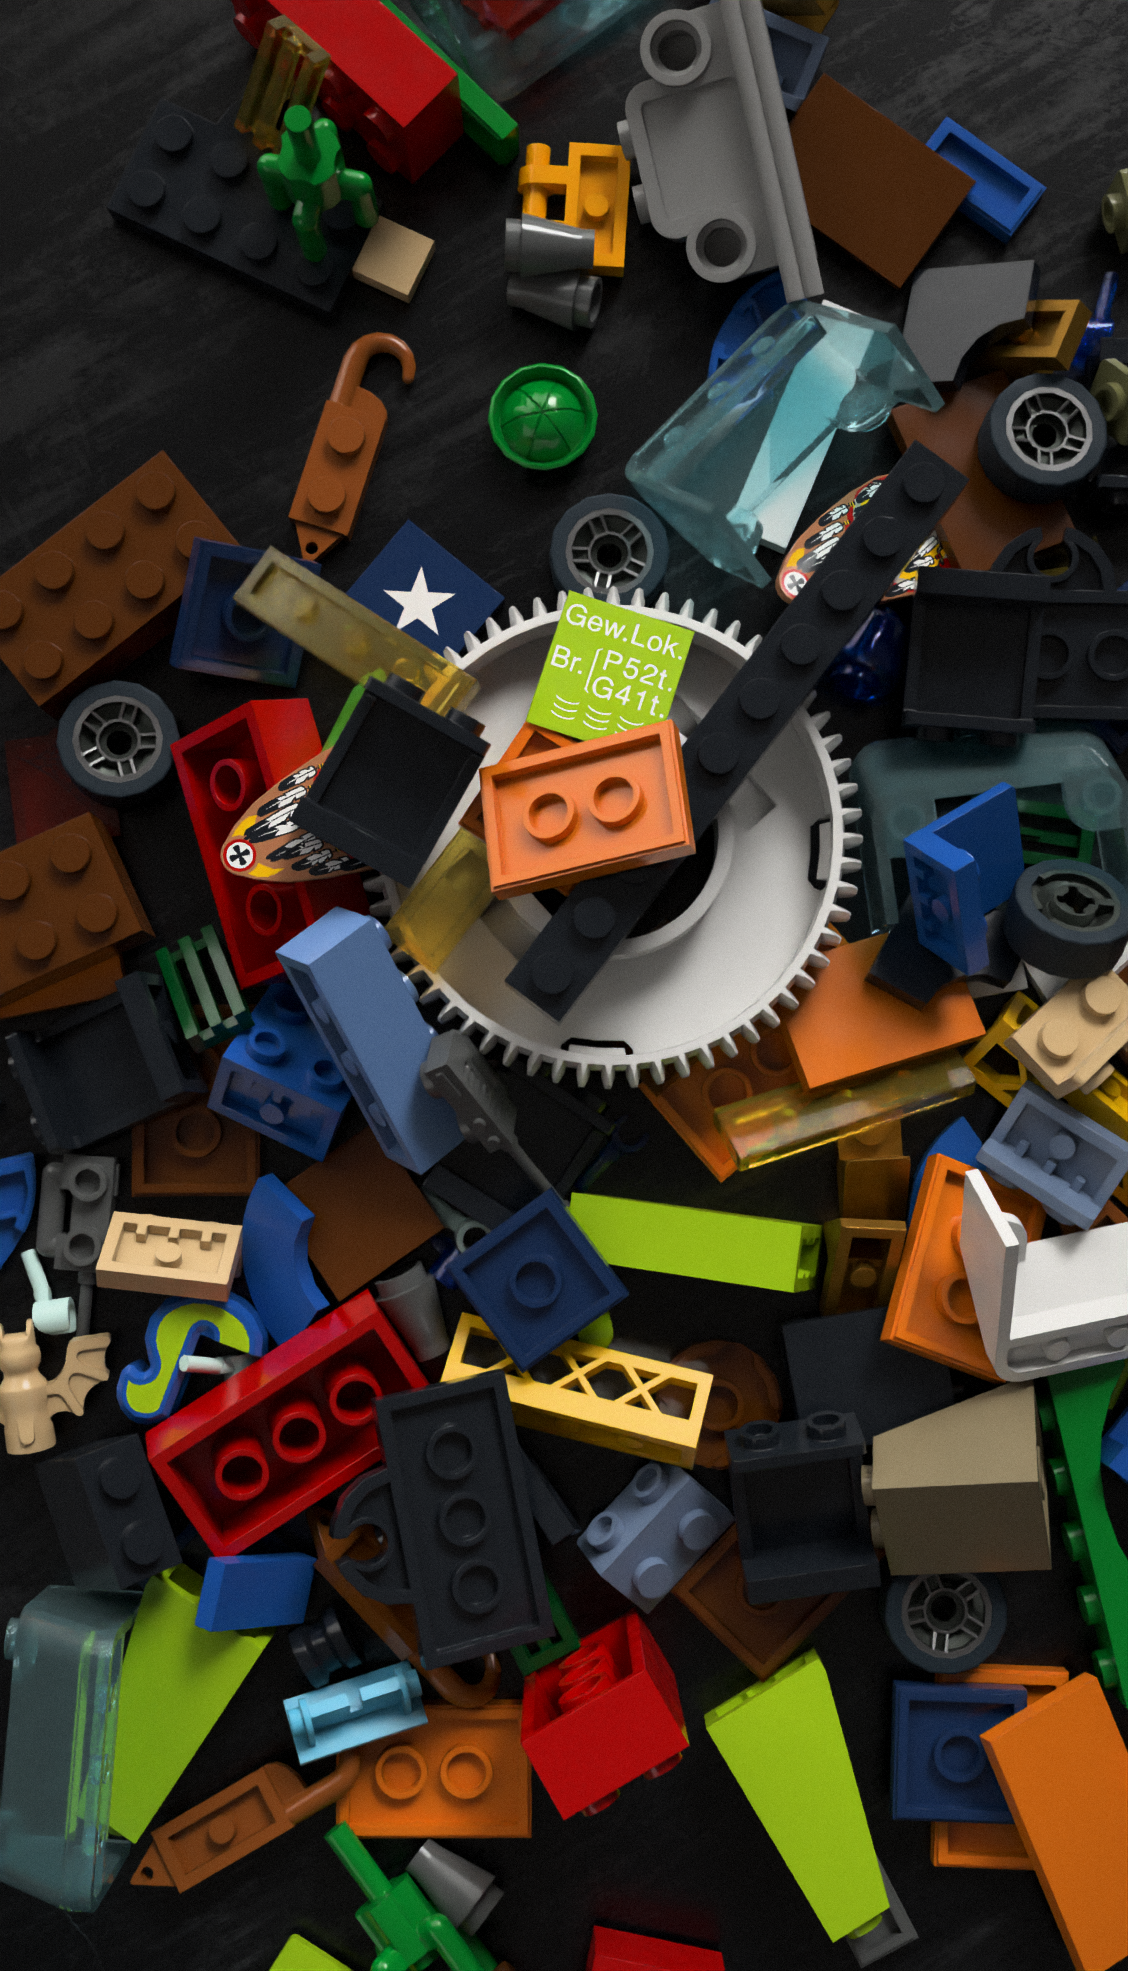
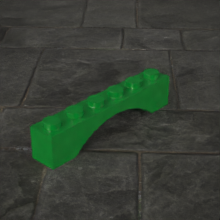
M1124 1359L1039 1377L1035 1378L1038 1388L1036 1401L1041 1433L1048 1432L1054 1457L1046 1459L1047 1475L1054 1495L1056 1497H1064L1069 1521L1061 1523L1062 1537L1070 1560L1072 1562L1079 1560L1085 1584L1076 1587L1077 1600L1086 1625L1095 1626L1100 1647L1099 1650L1092 1651L1093 1667L1102 1690H1110L1128 1709V1559L1117 1542L1105 1507L1100 1472L1102 1430L1111 1395L1125 1367Z

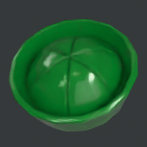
M537 363L521 367L501 381L491 397L488 422L494 442L507 458L524 468L546 471L566 466L585 452L595 435L598 413L593 393L581 377L563 366Z

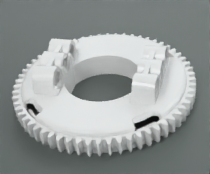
M612 586L607 596V603L695 632L667 720L672 719L678 727L682 747L763 638L761 635H756L745 647L738 643L736 640L741 626L739 620H735L726 629L724 634L716 630L718 614L716 609H711L702 623L693 620L694 602L692 599H688L685 602L679 615L668 612L669 594L666 592L661 594L655 609L644 607V593L641 588L636 589L631 605H620L618 590L615 586ZM585 588L583 595L594 598L591 588ZM564 591L558 593L557 611L547 613L541 599L536 597L533 600V618L524 621L517 608L511 606L509 608L510 628L504 631L501 630L500 626L491 617H488L486 628L489 639L482 644L470 631H466L464 633V640L468 654L461 658L451 648L445 647L443 653L449 667L445 674L431 665H426L424 669L433 687L428 693L426 692L420 704L443 717L449 707L452 706L486 726L480 738L490 743L491 747L479 769L498 764L526 721L567 599ZM813 690L713 822L714 852L712 865L705 886L696 900L683 914L664 927L646 935L625 939L560 1026L506 987L504 982L552 916L532 893L499 900L491 892L487 846L458 826V822L481 789L478 769L410 889L379 872V876L371 877L363 882V887L366 891L383 892L385 899L371 905L369 910L372 916L385 917L390 915L392 923L384 928L391 940L400 938L403 944L390 954L394 963L406 962L411 959L415 966L407 972L406 976L413 984L425 979L430 985L422 993L419 1001L426 1006L441 998L446 1003L437 1017L441 1024L454 1019L458 1014L464 1019L459 1029L461 1035L467 1034L470 1037L476 1030L485 1034L479 1052L483 1055L491 1051L498 1042L506 1046L503 1055L504 1066L509 1067L517 1059L519 1053L529 1056L527 1075L533 1077L543 1061L552 1064L553 1083H559L566 1067L577 1069L578 1087L582 1088L585 1087L588 1081L590 1071H601V1079L605 1089H611L615 1078V1071H625L630 1087L637 1088L640 1079V1069L650 1068L651 1075L656 1084H663L665 1079L664 1065L674 1063L675 1069L683 1079L689 1077L690 1063L688 1058L697 1055L698 1060L707 1070L714 1067V1057L711 1048L717 1045L730 1058L738 1055L736 1043L733 1039V1036L738 1033L752 1044L760 1041V1036L753 1023L760 1018L763 1023L776 1028L781 1021L772 1007L777 1002L790 1010H794L799 1006L798 1000L789 991L790 987L795 984L797 987L811 990L816 985L811 976L804 971L807 964L822 969L829 965L830 960L818 951L817 948L820 943L831 946L840 944L841 936L827 927L829 921L847 922L850 919L851 912L835 905L837 898L854 897L858 890L856 886L841 881L842 874L857 872L861 869L862 864L859 860L844 857L845 849L859 846L863 842L862 835L845 832V825L857 821L862 816V810L843 808L842 800L849 798L858 791V785L856 783L838 784L837 776L849 769L851 759L844 758L831 761L829 753L842 742V735L836 734L825 738L821 737L819 731L831 716L829 711H825L810 717L806 711L817 695L816 690ZM568 736L578 743L584 742L583 740ZM830 818V822L819 825L820 853L816 879L827 880L822 890H818L808 880L811 854L810 827L817 820ZM571 1037L596 1041H625L632 1048L633 1054L626 1055L625 1048H596L570 1044L569 1050L565 1051L561 1049V1045Z

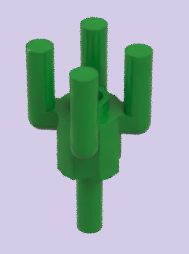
M295 105L290 107L284 115L287 130L281 135L282 148L280 154L266 153L262 155L257 162V170L272 208L282 211L288 209L292 202L295 204L292 223L302 253L307 260L317 262L322 260L327 253L326 242L320 226L324 211L334 208L342 199L351 202L357 224L364 228H370L377 224L379 210L372 180L369 175L362 171L346 168L335 124L327 118H320L313 123L309 110L304 106Z
M345 1820L335 1825L324 1836L327 1843L368 1899L357 1910L355 1917L376 1945L377 1957L373 1961L370 1971H422L439 1955H441L451 1971H493L498 1963L478 1935L475 1933L471 1937L460 1927L456 1929L448 1917L441 1914L430 1899L427 1901L407 1871L388 1881Z

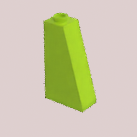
M572 1192L568 1210L610 1265L792 1293L816 1289L824 1225L592 1193Z
M183 1563L151 1576L145 1586L81 1804L82 1808L94 1815L97 1824L102 1829L112 1835L124 1836L134 1844H136L278 1629L275 1626L210 1632L196 1626L195 1619L204 1577Z
M814 1647L775 1670L764 1683L761 1680L757 1681L704 1714L708 1733L834 1943L845 1935L849 1939H856L873 1930L882 1920L880 1913L890 1908L827 1673Z

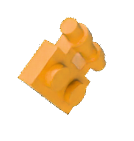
M569 142L568 166L550 165L551 148L548 145L542 143L527 145L525 166L521 167L518 172L517 190L523 195L522 212L546 219L548 197L553 194L566 195L564 221H553L582 229H595L593 269H588L589 275L623 277L631 160L626 161L622 146Z

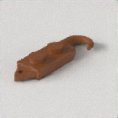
M376 332L363 335L351 344L343 357L330 399L326 400L288 515L290 523L296 525L303 559L319 562L342 540L351 541L388 428V414L382 401L372 392L360 387L366 366L374 355L389 353L396 356L400 361L404 383L411 384L415 377L416 363L413 352L403 340L393 334ZM311 546L318 548L314 554L307 553V550Z
M316 1505L306 1511L305 1515L318 1555V1559L313 1563V1566L401 1661L407 1658L435 1690L455 1706L464 1708L482 1706L496 1695L501 1683V1666L496 1653L481 1656L484 1661L485 1673L482 1681L478 1684L471 1685L466 1683L450 1665L426 1671L420 1662L410 1605H387L365 1597L339 1572L334 1563L335 1560L345 1555L357 1560H368L379 1552L381 1545L374 1533L375 1527L372 1524H363L356 1527L347 1538L332 1539L329 1536V1526L333 1512Z
M356 1747L339 1753V1764L335 1771L309 1787L301 1775L289 1765L278 1761L268 1763L151 1832L153 1842L130 1881L131 1884L175 1886L181 1894L292 1829L297 1824L342 1799L354 1787L360 1772L361 1754L359 1748ZM146 1867H150L153 1870V1877L146 1874Z

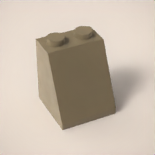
M1033 1379L1007 1383L873 1437L872 1465H862L861 1467L862 1495L865 1506H876V1508L871 1510L873 1545L875 1549L885 1548L891 1576L1052 1570L1047 1470Z

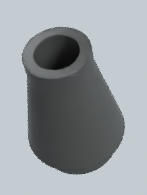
M523 212L522 219L506 218L504 271L520 272V279L574 269H593L595 229H582Z
M574 269L520 279V272H511L507 286V304L511 307L526 310L573 332H577L580 327L592 329L597 321L601 307L603 283L601 277L589 275L588 269Z
M420 1260L401 1265L385 1273L374 1282L379 1293L375 1301L410 1346L418 1362L435 1358L451 1348L452 1343L446 1331L434 1273L426 1272Z
M428 1838L405 1869L415 1878L439 1912L447 1916L456 1929L460 1927L471 1937L505 1893L492 1882L496 1877L495 1875L441 1847L432 1838Z

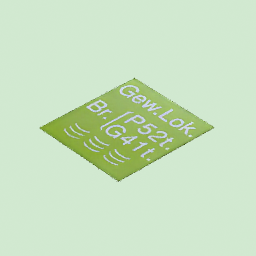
M569 590L525 722L588 741L666 721L695 632Z

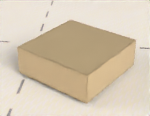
M379 215L377 224L372 227L352 268L353 277L391 296L410 303L436 250L435 241Z

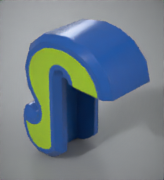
M231 1291L228 1302L181 1296L167 1298L150 1317L146 1330L145 1343L150 1366L144 1360L138 1359L128 1364L121 1371L116 1395L120 1409L130 1420L146 1425L160 1422L169 1418L170 1414L177 1412L192 1372L180 1370L179 1360L183 1355L199 1356L206 1337L254 1356L262 1357L265 1355L269 1348L270 1333L262 1322L256 1307L247 1299Z

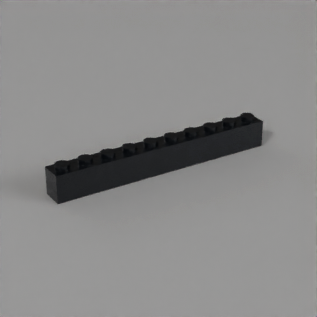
M916 439L682 745L695 846L928 540L969 482V478ZM688 856L579 881L504 980L506 987L560 1026Z

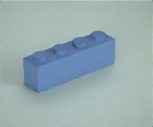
M336 906L276 950L275 954L386 1157L422 1175L465 1140L458 1127L455 1110L444 1097L440 1099L432 1098L425 1090L420 1077V1065L422 1062L427 1061L431 1038L439 1034L431 1025L424 1021L415 1004L419 1000L417 989L412 981L402 971L397 969L388 951L392 946L391 939L381 923L370 915L364 916Z

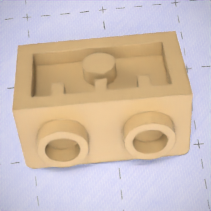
M1112 969L1095 978L1069 979L1003 1043L1056 1100L1078 1088L1084 1095H1087L1105 1081L1115 1070L1108 1060L1121 1047L1128 1053V986Z
M114 1211L95 1269L97 1287L228 1302L233 1279L241 1276L243 1268L242 1226L213 1221L204 1222L161 1217L152 1214Z

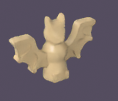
M33 1319L26 1320V1331L5 1334L4 1328L0 1323V1370L4 1375L0 1384V1423L5 1426L4 1436L7 1453L12 1455L31 1454L53 1447L56 1444V1436L51 1416L61 1411L72 1412L77 1416L84 1414V1401L88 1391L94 1385L101 1381H107L109 1378L110 1370L106 1367L105 1352L111 1342L110 1333L105 1332L73 1337L69 1341L66 1362L61 1372L55 1379L47 1381L38 1370L41 1362V1351L36 1344Z

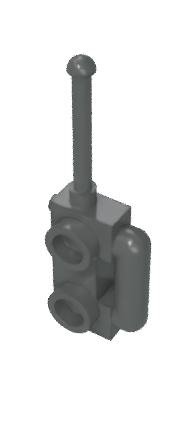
M452 1029L431 1038L427 1061L422 1062L420 1065V1077L427 1093L434 1099L442 1097L446 1099L455 1110L458 1127L468 1142L476 1143L480 1141L489 1153L500 1149L504 1152L508 1151L541 1193L550 1187L553 1188L518 1144V1138L514 1134L518 1109L508 1098V1086L484 1055L479 1052V1049L467 1034L461 1035L460 1030ZM554 1189V1191H555L556 1194L559 1196V1198L562 1200V1202L565 1204V1206H567V1207L569 1208V1207H570L569 1201H568V1200H563V1199L561 1198V1196L557 1193V1191Z
M80 1153L64 1154L63 1162H51L45 1166L42 1172L36 1249L40 1255L54 1258V1269L78 1271L77 1283L81 1285L76 1337L89 1335L93 1285L97 1284L95 1269L113 1213L116 1209V1197L119 1191L121 1164H119L120 1157ZM68 1189L73 1195L70 1232H63Z

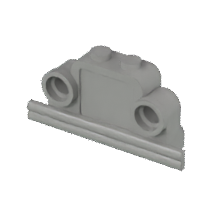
M719 0L718 2L689 11L671 9L658 14L646 26L640 42L642 63L653 79L637 84L630 91L625 104L627 119L617 122L618 134L625 159L628 161L636 158L642 184L632 186V191L641 225L651 222L655 230L665 238L673 242H686V252L690 265L698 275L708 281L728 283L779 268L787 304L824 294L817 261L818 255L762 1Z

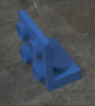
M1006 782L999 783L903 839L918 941L968 977L989 965L986 942L988 926L983 914L1010 899L1015 882L1024 872L1016 791L1013 786Z
M284 982L271 984L251 1013L255 1026L237 1034L223 1054L207 1107L323 1163L334 1143L347 1105L353 1095L295 988Z

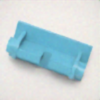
M409 1660L283 1700L300 1765L302 1766L428 1724L420 1697L422 1695L420 1681L416 1670L411 1668Z

